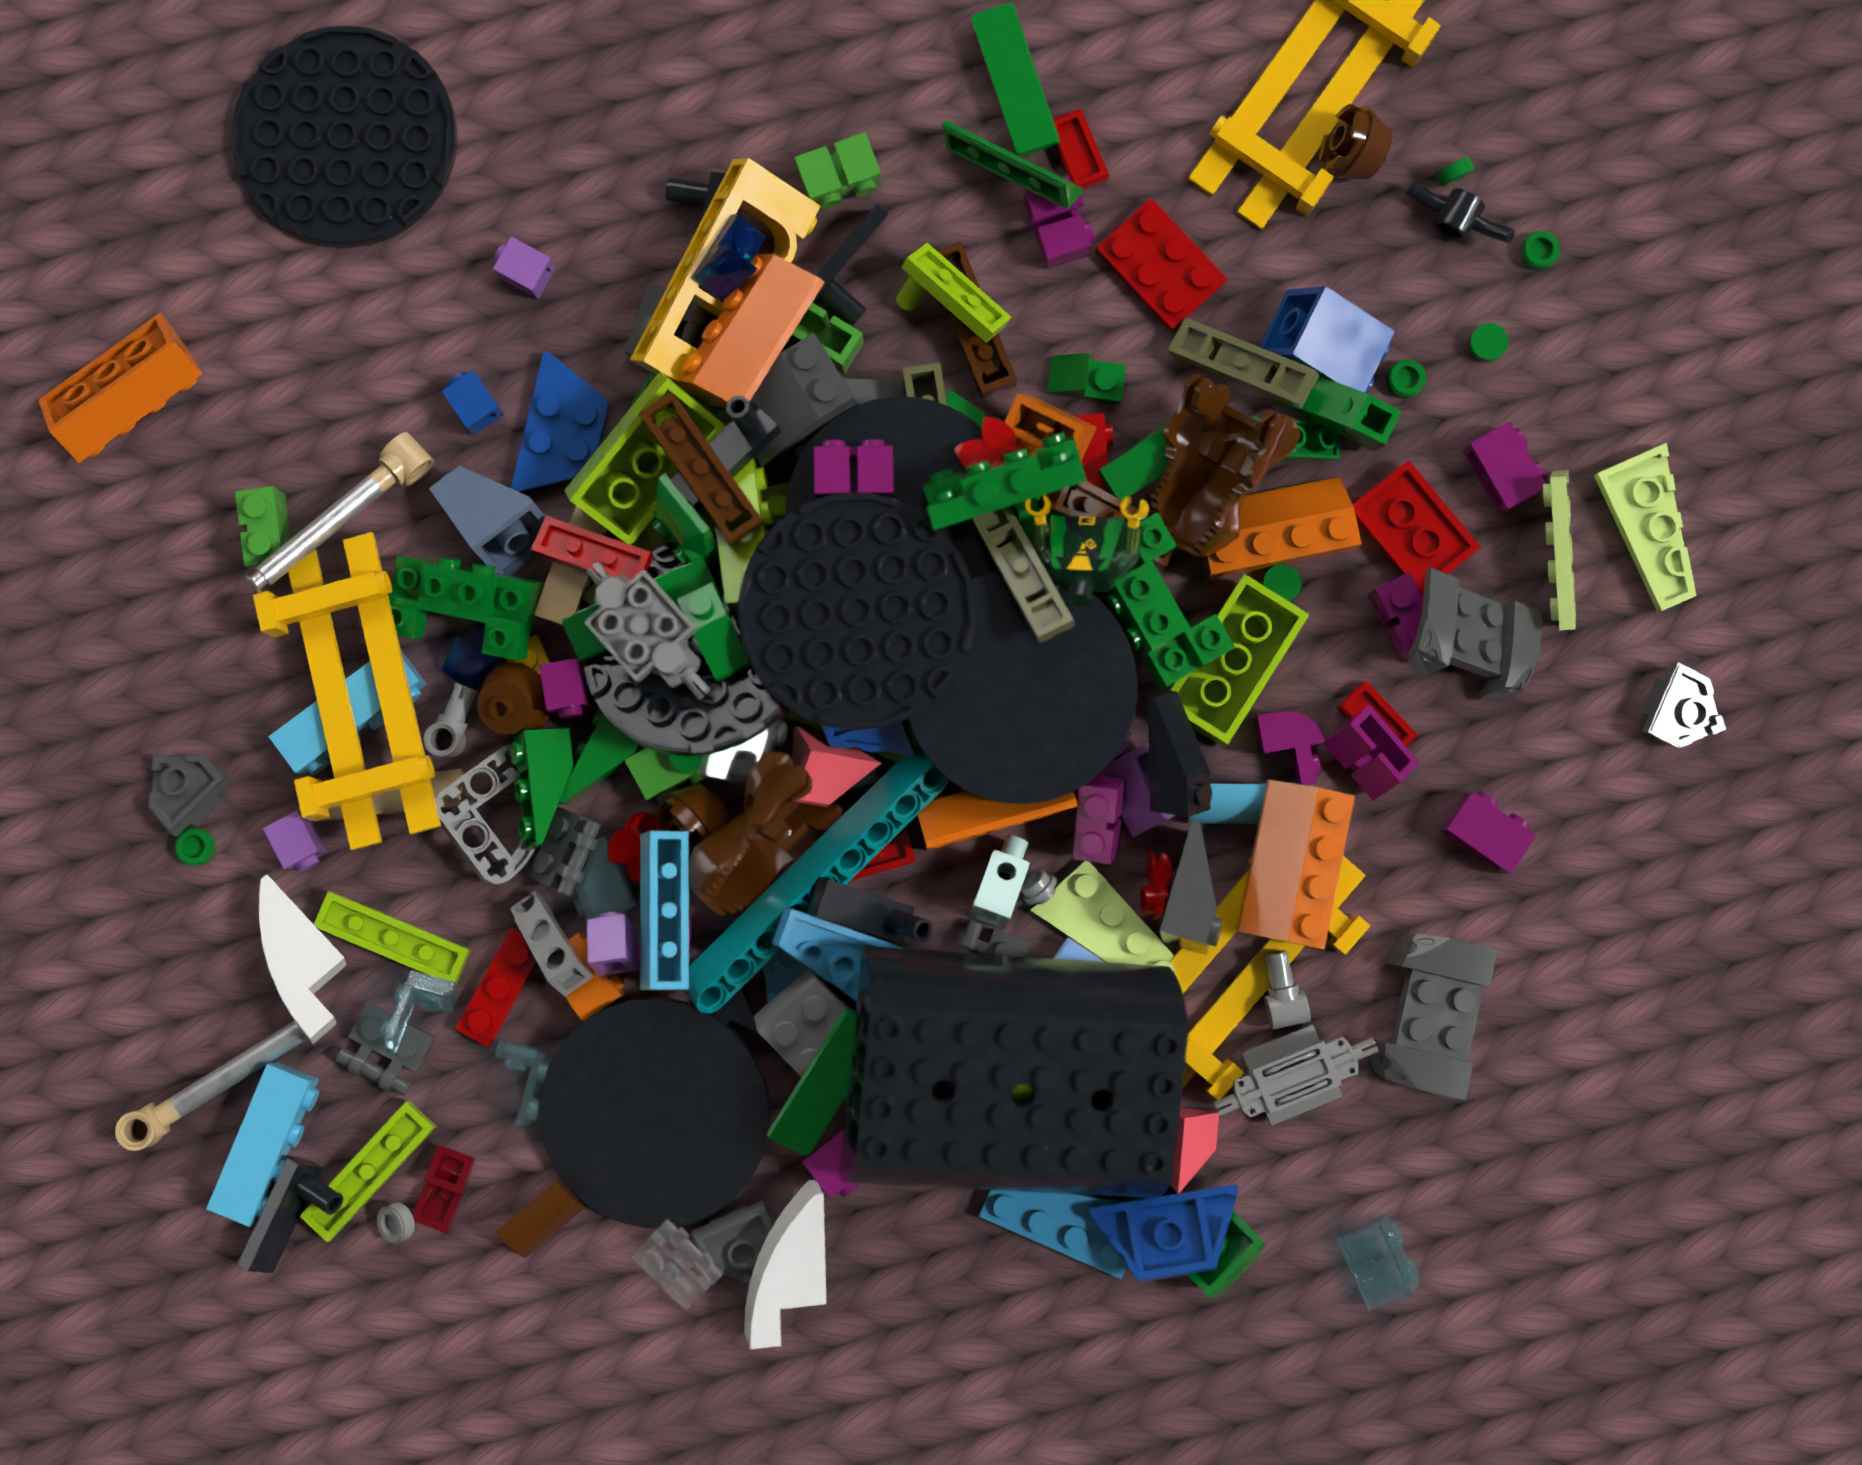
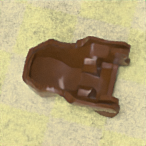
M1199 374L1193 375L1186 381L1179 406L1163 431L1166 445L1165 456L1168 458V463L1161 481L1156 489L1152 491L1150 498L1153 514L1158 512L1177 548L1194 556L1205 557L1220 551L1239 537L1240 512L1245 493L1260 482L1269 467L1286 458L1293 451L1301 434L1294 418L1286 414L1281 415L1272 410H1265L1256 420L1229 407L1230 387L1222 383L1215 386L1213 381Z
M765 752L753 764L745 786V811L704 839L693 849L689 862L690 887L698 898L719 916L747 910L847 812L838 804H830L824 807L794 802L811 792L813 779L804 768L793 766V760L785 753Z

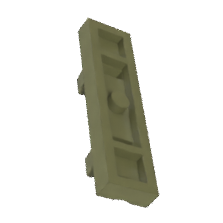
M1186 317L1168 348L1169 353L1178 359L1299 409H1302L1310 391L1319 378L1318 372L1313 368ZM1275 368L1276 374L1274 375L1271 383H1266L1272 371Z
M1007 506L970 518L1039 644L1056 634L1074 627V620L1011 507ZM1044 592V596L1030 603L1027 602L1028 599Z

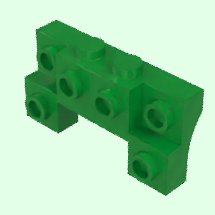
M1064 432L1047 436L1041 439L1043 445L1036 447V451L1027 453L1026 448L1018 449L1003 455L1005 461L989 465L988 460L967 466V473L965 474L962 472L953 474L952 468L930 475L931 482L924 485V491L928 500L927 511L933 529L943 528L1087 481L1074 436L1066 438Z
M1157 512L1139 522L1134 553L1125 552L1127 530L1119 535L1108 568L1097 570L1104 560H1089L1092 568L1091 571L1105 594L1104 601L1106 607L1115 617L1119 618L1125 629L1124 633L1130 647L1133 650H1137L1156 685L1161 690L1235 648L1216 614L1192 628L1187 623L1152 562L1177 547ZM1103 544L1097 547L1099 554L1101 553ZM1089 551V552H1088V553H1090L1089 558H1090V559H1094V557H1093L1091 551Z
M410 555L396 556L392 593L388 594L398 636L412 639L424 637L427 611L485 623L482 653L512 660H521L527 658L534 613L542 594L543 582L495 573V566L473 563L472 568L461 566V559L439 556L438 561Z

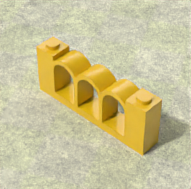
M749 158L732 160L630 358L631 361L654 375L661 371L683 390L697 397L699 396L678 380L684 372L682 371L683 363L691 353L696 352L698 349L676 337L674 333L691 301L717 317L723 311L724 307L721 301L698 288L715 254L742 272L746 264L751 260L750 257L723 241L739 207L763 222L771 230L775 245L773 254L790 263L793 261L796 253V239H804L805 236H808L813 231L817 223L816 214L821 207Z

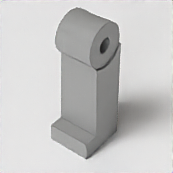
M533 891L511 907L515 917L514 920L545 978L563 996L566 997L594 977L567 938L548 904L536 891Z

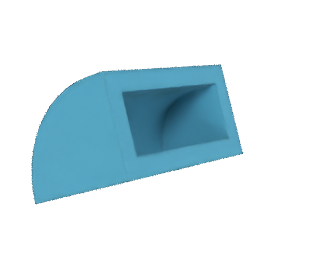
M1210 784L1212 788L1211 809L1187 817V824H1191L1192 819L1200 821V824H1258L1266 784Z

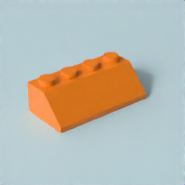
M758 254V256L753 257L743 270V275L745 276L739 286L732 289L723 301L724 309L717 320H713L704 330L702 344L683 363L682 371L684 372L678 381L712 407L726 409L728 401L735 396H743L750 401L825 283L822 279L775 254Z
M160 312L42 396L38 401L49 432L80 463L87 457L91 458L98 455L105 445L116 436L125 435L135 427L136 422L148 413H155L162 409L167 400L176 393L190 389L203 374L193 355Z
M1335 477L1245 495L1241 505L1239 537L1220 551L1202 557L1206 580L1267 569L1279 564L1287 565L1355 551L1362 543L1354 506L1341 478Z
M1267 780L1237 932L1311 948L1325 949L1355 799L1354 795L1319 787Z
M957 786L959 793L944 797L942 790L918 814V818L929 851L1070 811L1078 805L1074 792L1044 802L1014 804L985 799Z

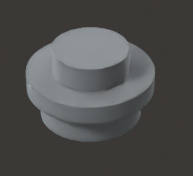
M1042 869L1035 871L1022 884L1021 891L1024 894V901L1028 905L1035 903L1038 905L1044 904L1054 895L1057 879L1053 874H1047Z

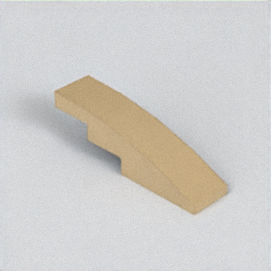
M578 506L575 507L569 524L610 538L611 532ZM553 562L534 615L538 618L563 625L562 619L579 611L584 594L590 588L592 578L582 571Z

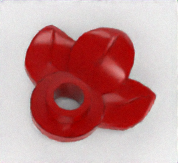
M985 417L982 422V439L966 441L956 446L954 452L960 464L966 468L988 460L989 465L1005 461L1003 455L1022 449V447L1017 445L1015 432L1008 424L996 418Z
M644 812L635 813L630 816L625 823L624 829L612 834L607 847L609 862L612 864L625 863V869L629 877L639 886L641 833L638 828H641L644 833L662 831L658 818L653 814Z
M1148 851L1146 869L1148 885H1142L1140 888V908L1143 916L1160 919L1161 916L1165 915L1169 901L1167 887L1172 879V865L1166 853H1161L1157 860L1154 853Z

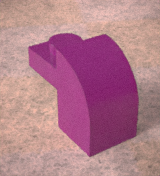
M1280 711L1254 717L1253 722L1259 754L1266 755L1290 750L1296 784L1307 786L1316 784V776L1321 775V767L1318 754L1311 753L1310 747L1325 743V740L1315 722L1309 717L1293 711Z

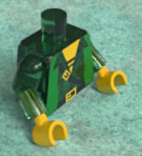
M1043 495L1045 505L1039 512L1033 511L1032 499L1026 500V510L1034 516L1035 522L1031 524L1034 550L1048 575L1054 576L1057 588L1068 590L1067 601L1071 605L1078 607L1087 606L1090 604L1092 591L1108 592L1112 590L1116 579L1123 577L1138 560L1142 536V527L1139 526V521L1144 519L1149 511V506L1145 500H1140L1139 511L1132 515L1130 512L1131 498L1126 497L1123 499L1121 512L1128 518L1127 524L1125 518L1060 515H1051L1050 522H1048L1045 516L1051 509L1048 497Z

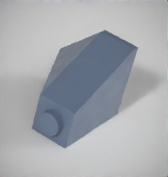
M458 466L450 473L444 475L429 488L470 548L486 565L495 566V573L513 576L533 561L535 555L531 548L546 516L529 496L462 466Z

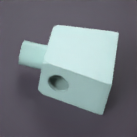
M1007 835L1002 850H993L968 917L1003 930L1005 929L1011 918L1030 865L1029 862L1023 860L1028 846L1026 840L1013 835ZM998 873H1007L1010 876V880L1001 879Z

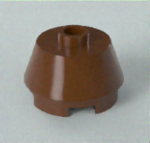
M1348 104L1335 116L1341 121L1335 128L1332 137L1324 135L1319 152V161L1326 164L1325 169L1330 170L1334 178L1367 180L1373 177L1385 162L1391 146L1392 133L1368 106L1359 108L1353 104Z
M506 663L494 668L486 677L478 697V711L485 725L497 733L517 736L524 730L542 729L547 723L551 712L546 709L541 674H538L523 663Z
M698 783L666 794L665 800L655 809L657 818L662 820L665 817L671 831L689 832V855L692 854L695 846L731 821L723 800L716 793L711 792L708 788Z

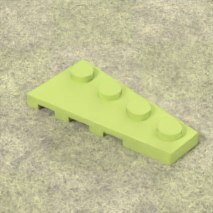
M1667 443L1594 475L1657 613L1696 596L1687 547H1684L1681 532L1683 527L1681 514L1677 511L1674 491L1676 490L1673 474L1670 475L1667 460L1669 456Z
M1569 470L1553 471L1550 476V484H1543L1544 507H1552L1553 522H1546L1547 545H1554L1555 560H1548L1549 583H1556L1557 598H1550L1551 620H1559V630H1575L1574 573L1572 571L1573 549L1572 537L1569 531L1571 510L1569 496H1567Z
M1084 861L1055 887L1054 895L1047 902L1041 905L1036 904L1031 909L1032 912L1106 962L1169 966L1175 973V968L1170 963L1174 955L1089 861Z

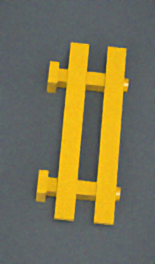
M1315 0L1234 115L1228 119L1222 115L1209 133V135L1215 138V141L1191 173L1188 180L1213 196L1240 159L1261 173L1263 177L1238 210V215L1262 230L1285 196L1290 193L1299 200L1295 209L1308 217L1328 189L1334 176L1323 168L1315 176L1305 168L1320 149L1324 135L1329 136L1340 119L1335 117L1336 114L1344 106L1352 104L1394 43L1405 50L1401 61L1414 68L1439 31L1441 25L1430 17L1424 25L1413 19V16L1425 0ZM1346 10L1367 24L1369 28L1285 146L1279 151L1257 136V133Z
M373 532L343 540L351 575L350 578L324 585L315 549L288 571L293 594L279 597L269 591H264L253 595L261 632L274 638L289 634L288 624L300 622L334 779L324 782L310 776L294 780L302 818L312 821L330 818L328 809L341 805L350 850L352 851L382 843L372 797L400 789L410 834L441 827L431 778L435 776L434 767L428 755L425 756L388 596V594L392 593V585L387 572L382 570ZM358 605L393 763L368 770L365 768L331 617V612Z
M1345 856L1342 859L1328 934L1332 937L1326 942L1337 953L1344 955L1349 952L1370 927L1359 915L1351 914L1347 917L1338 909L1366 876ZM1249 870L1217 906V918L1222 919L1221 924L1223 925L1217 947L1210 945L1207 955L1181 947L1170 961L1175 968V975L1181 986L1182 993L1189 988L1237 932ZM1269 939L1189 1031L1182 1088L1197 1072L1207 1081L1202 1088L1212 1097L1219 1100L1226 1095L1234 1085L1233 1080L1241 1077L1244 1071L1229 1059L1221 1063L1212 1053L1271 986L1265 954L1286 950L1289 963H1291L1305 946Z

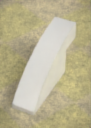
M265 875L260 882L259 923L268 968L279 995L293 1020L309 1041L314 1044L337 1023L334 1016L313 994L346 966V961L341 953L268 875Z
M809 1180L784 1208L768 1233L757 1257L749 1283L745 1306L744 1334L750 1349L781 1346L780 1309L826 1304L824 1193L816 1180Z

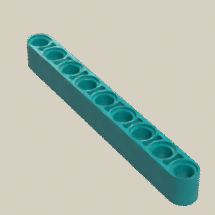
M920 746L915 747L916 753L909 757L903 756L689 966V989H684L683 991L700 1012L713 1013L719 1010L780 950L772 944L784 907L807 914L819 877L846 885L945 788L949 779L934 767Z

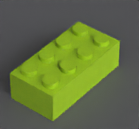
M661 371L564 490L572 503L629 545H632L654 517L652 512L657 509L658 478L665 473L671 479L678 473L671 460L642 422L639 413L672 391L708 443L726 427L715 414ZM675 408L665 409L655 416V420L652 421L653 424L656 423L660 429V423L672 415L676 418Z
M1244 574L1238 580L1217 614L1235 648L1174 682L1169 691L1178 692L1192 728L1221 747L1228 745L1310 614Z

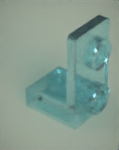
M410 971L406 984L400 983L396 990L394 1005H397L393 1017L387 1016L382 1026L381 1039L385 1040L387 1054H396L415 1003L420 1004L421 1007L429 1011H453L457 1000L455 982Z
M505 1039L498 1042L495 1057L505 1059L503 1065L512 1069L526 1071L527 1065L531 1066L515 1127L523 1129L529 1125L530 1121L535 1122L538 1117L540 1099L537 1098V1094L551 1063L547 1061L550 1051Z

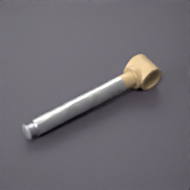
M403 432L396 436L382 450L378 460L380 466L255 568L256 573L251 577L246 575L248 584L256 592L261 593L260 589L267 583L270 586L395 483L398 486L403 484L408 486L422 478L432 467L434 459L408 432Z
M295 1021L289 1023L159 1105L151 1102L140 1110L123 1115L115 1128V1136L118 1143L123 1148L131 1151H138L157 1144L163 1135L170 1132V1124L290 1051L308 1038ZM137 1119L142 1120L147 1126L148 1132L144 1140L138 1139L133 1133V1125Z

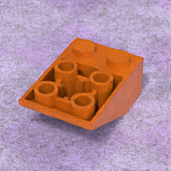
M1018 393L1004 422L1014 430L1017 445L1026 448L1027 453L1036 451V447L1042 446L1041 439L1060 432H1064L1066 438L1074 436L1081 461L1097 428L1032 395Z

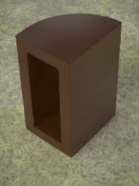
M560 1178L496 1231V1233L514 1252L526 1258L587 1207V1205Z

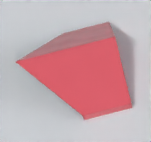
M798 726L793 728V766L804 768L813 779L811 792L794 802L827 807L881 764V762L857 748L830 747L824 731Z
M1180 1107L1172 1182L1170 1184L1177 1194L1182 1191L1216 1151L1219 1115L1216 1110Z

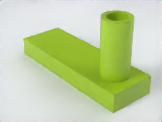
M929 243L924 244L908 256L901 267L910 275L896 297L897 304L904 310H915L928 291L985 343L1004 329L1012 318Z

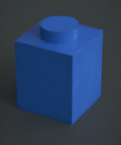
M474 370L469 373H458L448 381V387L442 390V393L461 421L473 435L505 415Z

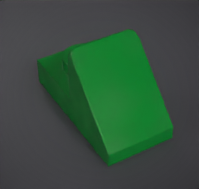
M1091 353L1054 355L1051 358L1046 394L1120 405L1127 365L1090 360Z

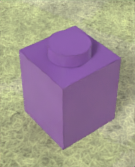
M512 236L506 245L502 244L498 248L493 258V270L499 279L536 299L540 298L557 268L550 257Z
M297 810L263 828L283 869L294 870L297 868L299 873L319 864L320 862L317 857L327 852L313 823L308 819L302 818L301 811Z
M606 912L601 914L599 918L587 919L588 964L599 976L637 971L636 927L628 917L619 912Z

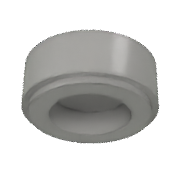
M399 1202L392 1203L383 1207L378 1213V1230L389 1243L397 1244L409 1239L413 1235L415 1228L414 1219L410 1210L404 1204Z

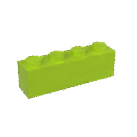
M754 458L733 479L762 518L763 525L755 531L752 530L744 535L732 547L715 525L725 602L733 618H738L739 592L748 562L757 545L767 534V525L773 524L769 501H763L762 490L768 489L764 467H757ZM743 510L740 517L731 523L727 521L726 524L730 533L752 518L750 514L745 513Z

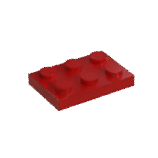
M1152 198L1098 245L1095 251L1171 333L1183 323L1185 317L1191 316L1224 286L1228 280Z
M1409 460L1404 462L1353 504L1358 523L1401 575L1410 572L1421 595L1424 594L1427 569L1433 568L1449 574L1481 548Z

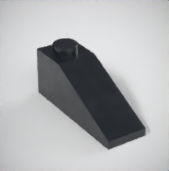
M1167 691L1148 697L1150 811L1191 817L1210 810L1212 799L1210 770L1178 692Z

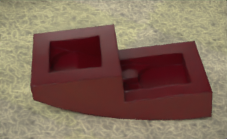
M441 1145L438 1146L424 1179V1188L412 1214L415 1223L449 1234L474 1166V1157Z

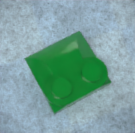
M664 473L658 478L657 509L652 512L656 520L651 525L664 542L670 538L677 546L673 553L682 565L690 562L694 563L697 559L704 558L709 567L716 566L720 563L718 544L713 534Z
M1233 1211L1216 1270L1188 1274V1276L1212 1300L1227 1290L1257 1260L1267 1244Z

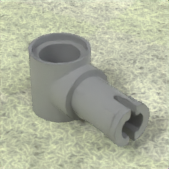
M455 682L454 690L444 714L439 713L436 723L429 726L424 733V746L428 752L435 756L450 758L459 755L466 745L465 730L468 726L465 720L478 691ZM444 730L450 731L453 738L451 746L446 750H442L437 742L439 734Z
M1278 950L1266 953L1265 959L1271 987L1268 988L1269 995L1265 996L1264 1000L1272 1030L1310 1022L1311 1015L1304 989H1299L1298 983L1293 981L1287 951Z

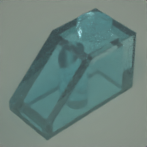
M607 836L597 838V846L594 851H591L583 870L585 872L581 884L578 883L576 887L578 898L574 899V904L582 921L599 918L601 914L606 912H619L622 914L637 908L621 865L612 864L608 860L607 847L610 837Z

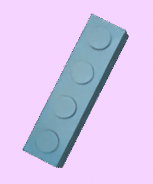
M401 650L412 701L414 702L422 695L420 690L427 683ZM369 661L346 678L358 736L370 727L372 730H375L384 725L371 662ZM317 701L268 736L297 774L306 775L309 773L313 776L330 764L328 760L330 756Z
M649 831L640 835V990L689 989V832Z
M280 1062L266 1064L208 1203L207 1210L248 1227L258 1222L286 1162L285 1160L290 1148H295L303 1135L304 1126L300 1124L305 1112H310L318 1099L319 1090L315 1088L319 1078Z

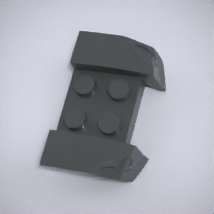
M1429 568L1426 570L1420 625L1414 643L1408 652V663L1422 679L1448 667L1449 664L1488 678L1479 693V700H1497L1512 697L1527 688L1540 659L1542 611L1517 601L1505 605L1460 588L1459 578Z
M1415 933L1401 936L1385 961L1387 964L1407 968L1391 1043L1374 1039L1376 1043L1374 1045L1377 1046L1378 1053L1370 1055L1372 1069L1386 1080L1417 1090L1466 1101L1473 1062L1468 1061L1483 989L1484 986L1490 987L1498 949L1428 934Z

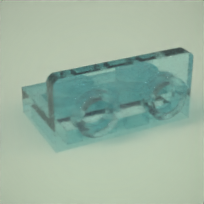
M1387 1214L1380 1216L1375 1223L1340 1234L1336 1239L1368 1311L1409 1298L1419 1286L1418 1269L1411 1259L1408 1260L1402 1247L1403 1237L1401 1231L1395 1223H1391Z

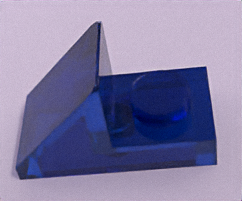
M731 214L691 278L717 299L723 301L756 272L757 268L750 262L766 237L738 214Z
M479 621L474 623L463 639L459 636L455 638L441 668L443 672L456 682L474 690L500 658L482 653L485 623Z

